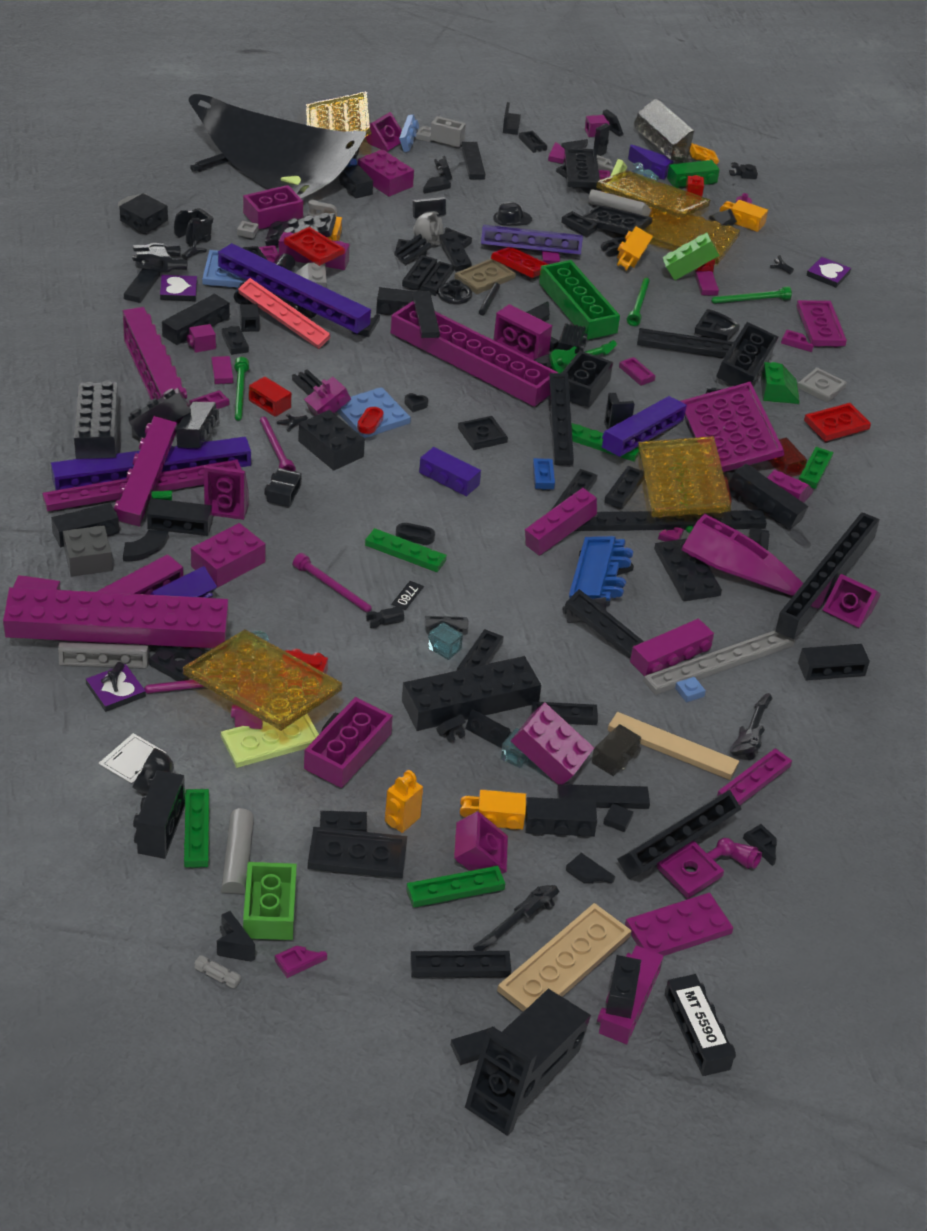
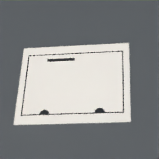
M133 733L100 761L99 764L133 783L143 769V765L154 748L161 749Z

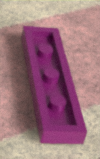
M775 748L721 788L717 796L731 790L738 804L741 805L790 768L792 760Z

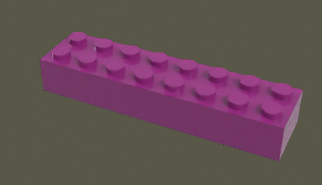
M144 307L122 310L124 342L150 399L156 398L158 400L171 388L174 390L179 388L185 399H187L186 389L182 388L181 378L177 377L176 368L172 366L171 357L167 355L165 345H162L161 336L157 334L155 324H152L150 313L147 314ZM183 417L176 420L175 422H177V424L180 423Z

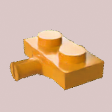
M693 143L688 146L690 156L694 160H713L716 165L718 164L719 159L715 151Z

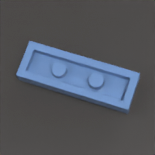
M414 114L408 115L399 137L403 152L410 151L413 140L416 137V132L419 129L418 120H415Z

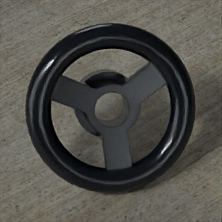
M453 279L439 287L438 295L446 302L459 304L467 302L472 297V291L462 281ZM465 290L467 295L462 298L460 293ZM444 294H450L451 296H454L455 298H450V297H448V296H446V295H444Z

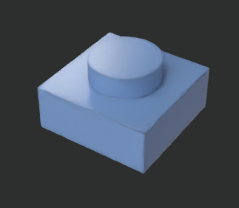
M695 677L676 682L675 689L685 702L705 696L706 690Z

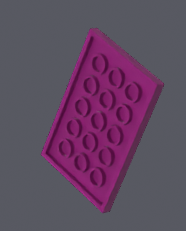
M751 382L680 401L687 405L685 418L711 475L737 469L745 464H756L784 456V449Z

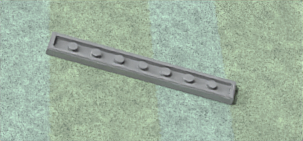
M772 631L644 676V683L657 695L674 689L676 682L692 677L699 680L792 647L795 640Z

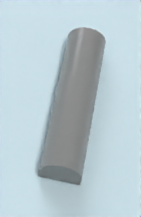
M594 189L589 194V203L595 206L602 205L644 216H649L651 208L640 201Z
M60 642L58 646L59 665L114 667L117 662H122L128 668H148V645Z
M235 809L230 814L221 893L245 894L247 865L250 859L254 822L252 812L247 809Z

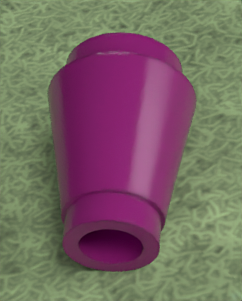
M735 842V850L730 857L747 869H755L761 861L762 852L758 851L757 847Z

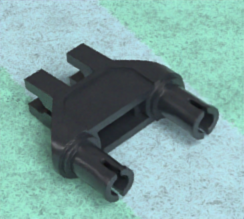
M163 243L133 245L136 255H132V259L135 261L136 268L152 269L158 272H170L172 269L187 270V259H172L170 257H180V246H165Z

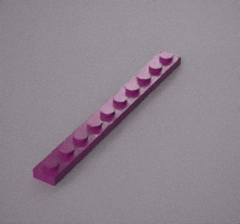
M238 460L207 465L242 470ZM205 465L161 472L154 491L176 490L204 484ZM126 478L42 493L43 501L47 511L118 500L122 497L120 496L123 484H127L128 480Z

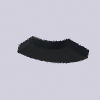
M148 530L141 539L134 542H125L123 561L142 560L148 558V555L155 551L159 552L167 543L168 531Z

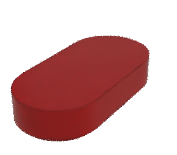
M379 407L367 408L358 420V431L363 434L374 433L383 421V410Z

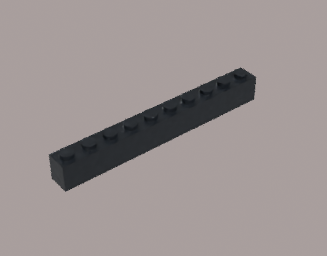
M863 512L860 513L780 611L775 632L791 639H795L831 594L840 574L846 575L874 540L880 519Z

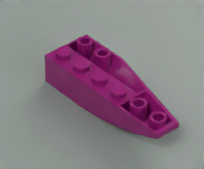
M706 514L696 522L681 549L690 556L716 569L792 596L803 584L788 567L757 542Z

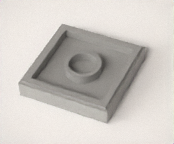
M815 368L798 382L799 389L827 403L845 389L847 385L846 381L819 368Z

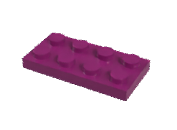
M797 301L798 312L810 343L813 346H846L847 340L831 301Z
M710 892L628 918L625 922V926L632 930L631 936L638 946L664 956L732 934L733 926Z

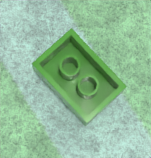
M248 862L243 928L251 939L293 940L297 864Z

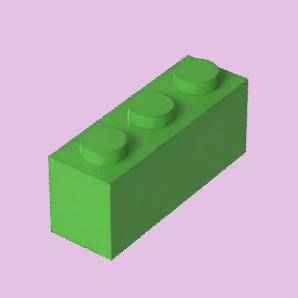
M706 232L673 252H669L662 258L673 279L677 280L720 255L709 234Z

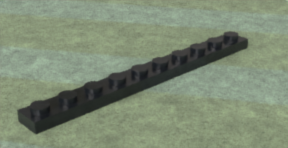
M763 510L597 512V515L574 531L674 530V528L686 530L688 526L694 528L696 522L704 514L733 529H766L767 522Z

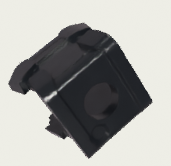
M201 208L192 211L180 210L176 214L174 221V235L178 236V238L186 235V243L189 244V247L194 243V240L198 242L202 240L210 241L214 218Z

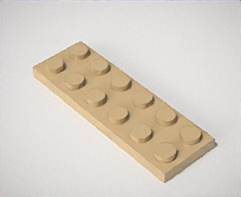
M594 903L498 985L497 991L522 1011L526 1010L548 988L563 997L631 936L632 930Z

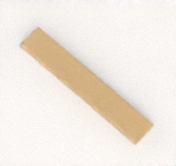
M619 712L615 714L608 726V731L728 780H731L739 765V760Z

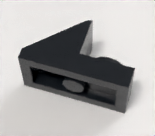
M231 911L221 914L220 932L223 937L216 941L217 955L249 962L254 961L255 943Z

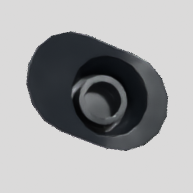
M506 202L499 206L498 212L493 216V220L500 225H527L532 222V217L522 211L519 204Z

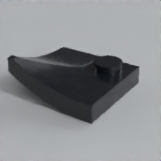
M707 309L697 323L694 334L728 341L732 334L739 330V324L724 314Z

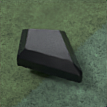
M731 209L709 216L723 231L737 222Z

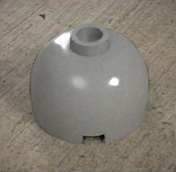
M435 211L420 215L413 227L414 234L416 236L421 234L422 238L427 240V243H431V246L441 244L439 235L443 234L442 219L437 217L436 214L439 213Z

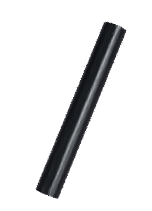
M494 283L479 310L480 315H485L500 288L499 283Z

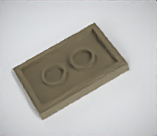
M493 259L455 273V279L462 281L475 294L491 289L494 283L501 285L515 279L516 276L515 272Z

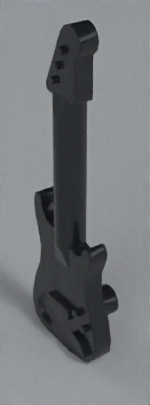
M770 693L763 695L754 705L755 712L748 729H745L743 726L740 727V735L730 748L732 756L745 754L748 760L755 758L754 752L761 747L760 737L765 731L763 725L758 726L764 710L768 708L769 702L773 699Z
M538 886L529 894L525 901L514 908L515 912L490 934L474 944V950L481 951L496 942L498 938L523 917L529 918L541 905L544 904L547 909L552 908L555 905L552 898L560 892L557 886Z

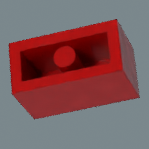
M264 376L249 385V401L274 417L291 408L292 393Z

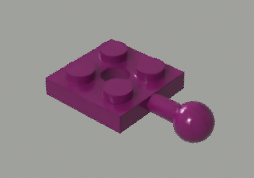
M721 838L717 842L716 848L706 853L693 840L658 862L657 869L689 899L723 877L724 870L714 860L721 855L730 856L735 850V844L730 838ZM694 867L696 871L688 872L684 868Z

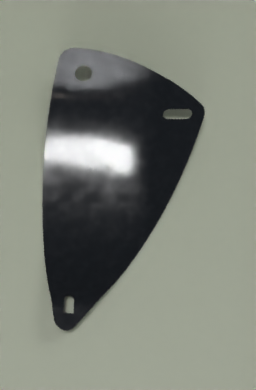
M193 94L188 99L215 145L237 169L267 189L289 185L297 194L303 186L309 185L303 194L298 195L300 198L306 197L331 183L348 165L366 136V131H335L256 113L207 95ZM202 100L209 103L211 107L205 108L198 105V103ZM350 141H354V145L346 149V145ZM299 176L301 181L296 185L281 181V178Z

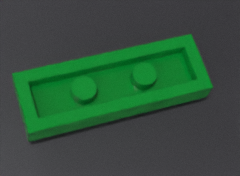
M815 447L799 480L816 489L834 452Z

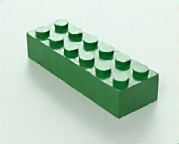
M572 260L541 266L539 284L575 326L581 325L586 327L587 340L618 333L619 313Z

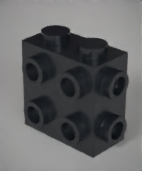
M144 193L119 206L120 221L143 233H147L168 221V206Z

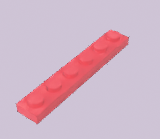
M249 278L238 288L239 294L253 304H258L260 309L317 349H320L331 338L329 332L253 279Z

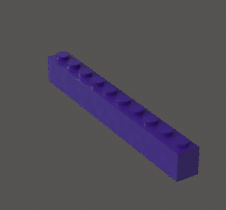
M233 243L218 251V267L245 280L251 278L268 291L355 333H359L370 325V308Z
M246 436L204 442L201 448L171 446L161 472L231 460H238L240 467L251 466V449ZM140 451L117 453L116 458L72 459L51 462V473L55 490L126 479L129 469L134 467V456L136 453L139 454Z

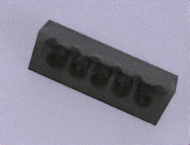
M658 99L652 100L637 113L634 127L669 160L687 161L694 130Z

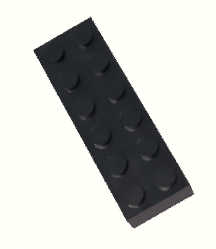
M84 382L79 384L74 430L76 459L116 458L119 410L117 382Z
M521 656L403 682L402 703L416 731L438 727L443 722L459 715H463L464 719L468 720L472 709L486 716L530 706L532 701L539 702L542 685L526 657Z

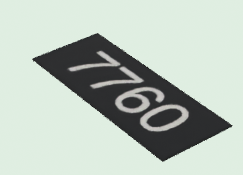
M409 581L391 605L401 606L403 610H406L424 586Z

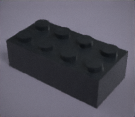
M746 322L724 357L716 377L733 386L751 382L753 385L763 369L764 362H767L772 354L779 336Z

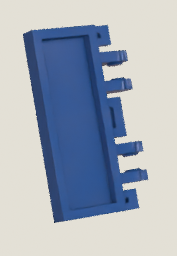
M615 536L585 537L569 598L578 589L591 599L606 597V601H610L611 598L622 597L626 581L621 577H616L619 568L630 567L631 560L629 558L633 556L631 548H624L625 539H616Z

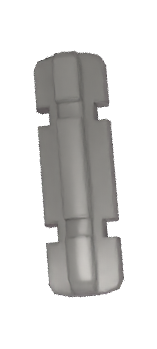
M203 955L196 959L194 963L195 969L204 973L206 971V975L222 983L226 982V985L231 988H236L240 983L241 976L234 971L230 973V969L214 961L209 962L210 959Z

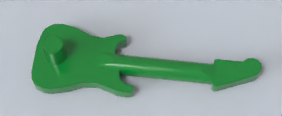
M612 340L608 344L585 352L595 356L600 354L607 355L616 347L617 343L615 340ZM575 346L567 351L557 349L550 353V362L554 371L558 373L563 372L577 355L575 354Z

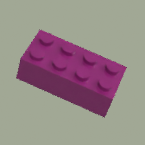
M354 697L304 750V769L343 788L391 735L393 715Z

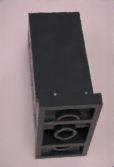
M548 988L502 1032L492 1026L487 1031L465 1108L508 1136L514 1130L519 1112L579 1053L591 1015Z

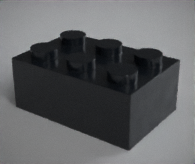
M580 350L562 372L568 373L570 401L589 407L610 381L613 362Z
M330 410L299 423L298 442L333 471L364 457L365 438Z
M157 770L154 778L148 782L147 796L142 797L141 811L139 814L136 813L134 817L133 827L136 828L134 843L137 844L138 854L166 859L185 809V777L181 774Z

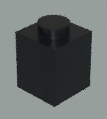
M258 304L240 305L241 331H259L260 316Z

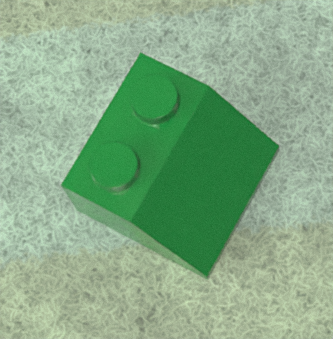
M764 362L761 375L763 401L799 404L796 378L783 364Z

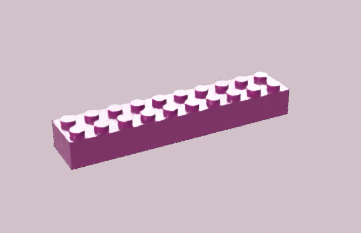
M413 301L391 315V334L480 378L500 390L534 407L550 395L549 374L558 372L436 311L440 336L438 338H421Z
M9 587L3 625L6 638L225 649L228 625V599Z

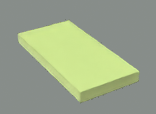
M305 709L263 720L262 729L240 726L221 732V738L236 768L306 749L319 735Z

